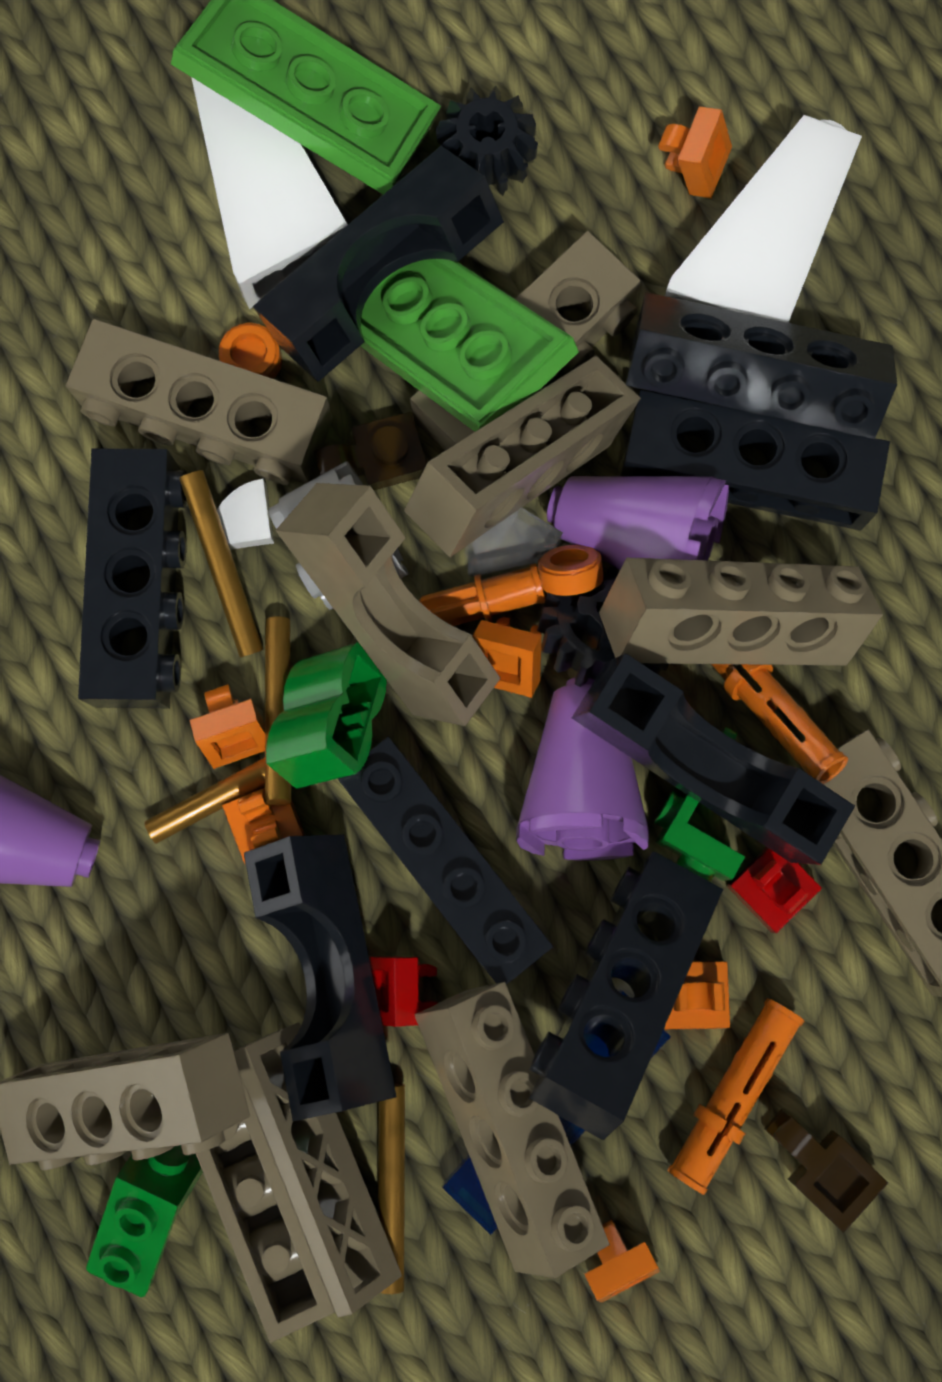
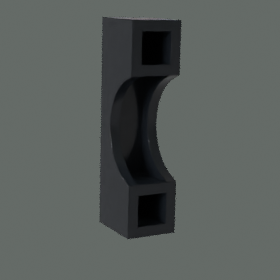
M440 146L253 305V308L279 347L317 382L324 378L365 342L361 330L362 311L373 290L386 277L406 265L422 260L445 259L458 262L504 223L486 177L444 147Z
M626 653L605 663L571 717L790 863L822 865L855 808L854 804L801 769L767 758L719 731L689 705L682 690Z
M344 834L289 836L245 852L244 858L255 918L272 925L289 941L300 960L306 982L307 1000L302 1025L295 1038L280 1052L292 1121L341 1112L396 1098Z

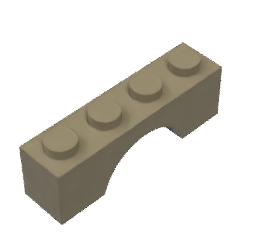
M316 483L275 531L412 715L466 726L501 678L471 634L437 617L422 605L404 585L394 567L392 554L405 540V536L372 487L366 485Z

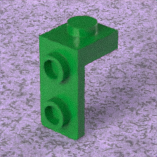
M728 727L721 730L722 733L733 740L737 736V733ZM672 790L654 820L656 825L663 828L656 843L680 856L676 864L709 882L714 877L721 881L733 880L745 856L688 824L699 802L684 792L680 794Z
M181 1145L174 1146V1148L165 1153L143 1160H133L131 1154L115 1178L86 1266L90 1274L103 1279L111 1286L122 1288L136 1296L144 1297L153 1283L176 1216L203 1173L196 1154L184 1155Z

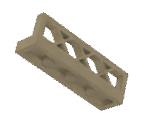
M297 1022L238 1048V1050L234 1051V1055L336 1315L339 1318L356 1312L402 1277V1274L337 1114L331 1113L292 1121L280 1052L297 1035L301 1027L300 1023Z

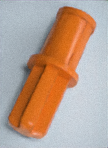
M536 563L531 564L530 567L483 579L481 574L474 575L475 582L424 595L419 599V602L429 611L452 626L485 618V621L493 622V615L538 603L544 604L546 601L544 590L541 588Z

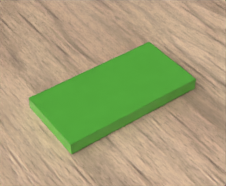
M211 0L176 45L171 60L172 66L381 194H385L397 183L434 123L441 108V105L273 0Z
M422 260L393 272L373 290L365 303L361 315V330L365 342L360 347L474 432L536 394L579 353L572 336L462 264L451 260Z

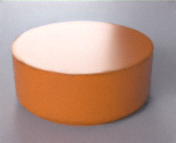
M257 323L239 324L231 328L224 335L219 345V360L221 362L272 379L278 375L281 369V349L269 330L263 325Z
M577 544L560 546L546 552L538 561L541 588L553 595L570 596L582 594L598 587L604 579L601 554L591 547Z

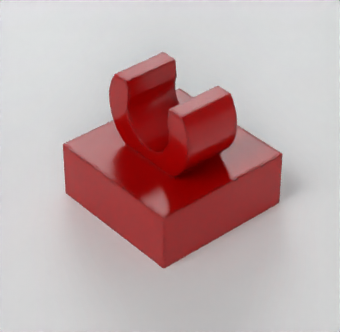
M768 847L727 885L732 893L771 933L776 934L822 889L798 863H790Z
M369 957L382 1025L393 1027L418 1025L415 1014L438 1004V1002L418 1000V980L421 977L437 976V967L430 964H419L418 957Z

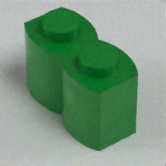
M359 642L300 660L293 666L287 677L283 695L284 711L277 716L270 728L266 744V763L296 789L357 774L368 758L372 743L371 720L382 707L386 694L387 680Z

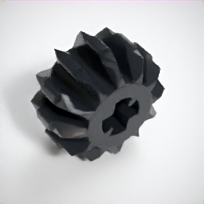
M497 86L489 93V98H480L471 87L466 95V105L450 100L449 106L446 109L447 120L439 121L436 129L437 143L484 175L488 185H493L502 196L508 190V179L523 183L528 175V164L533 163L537 157L538 142L535 141L534 137L536 135V122L533 114H523V103L520 101L519 95L502 102L501 92Z

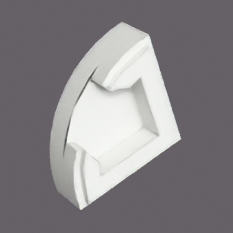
M264 479L254 480L238 487L223 500L217 509L230 550L274 543L272 523L268 513L270 507L267 484Z

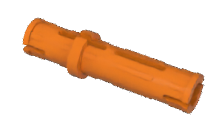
M711 664L725 680L724 689L729 696L736 701L742 700L808 775L825 784L844 769L848 763L847 756L834 746L825 733L808 716L807 712L799 706L772 676V665L741 664L762 688V691L757 693L734 667V664ZM777 708H780L805 736L804 742H801L775 713Z
M766 998L763 1009L741 1047L734 1055L730 1066L706 1107L699 1104L693 1116L698 1118V1121L673 1164L668 1167L667 1171L702 1195L706 1194L710 1181L733 1141L740 1145L746 1133L740 1130L767 1082L771 1079L776 1066L799 1026L803 1025L804 1019L776 1001Z

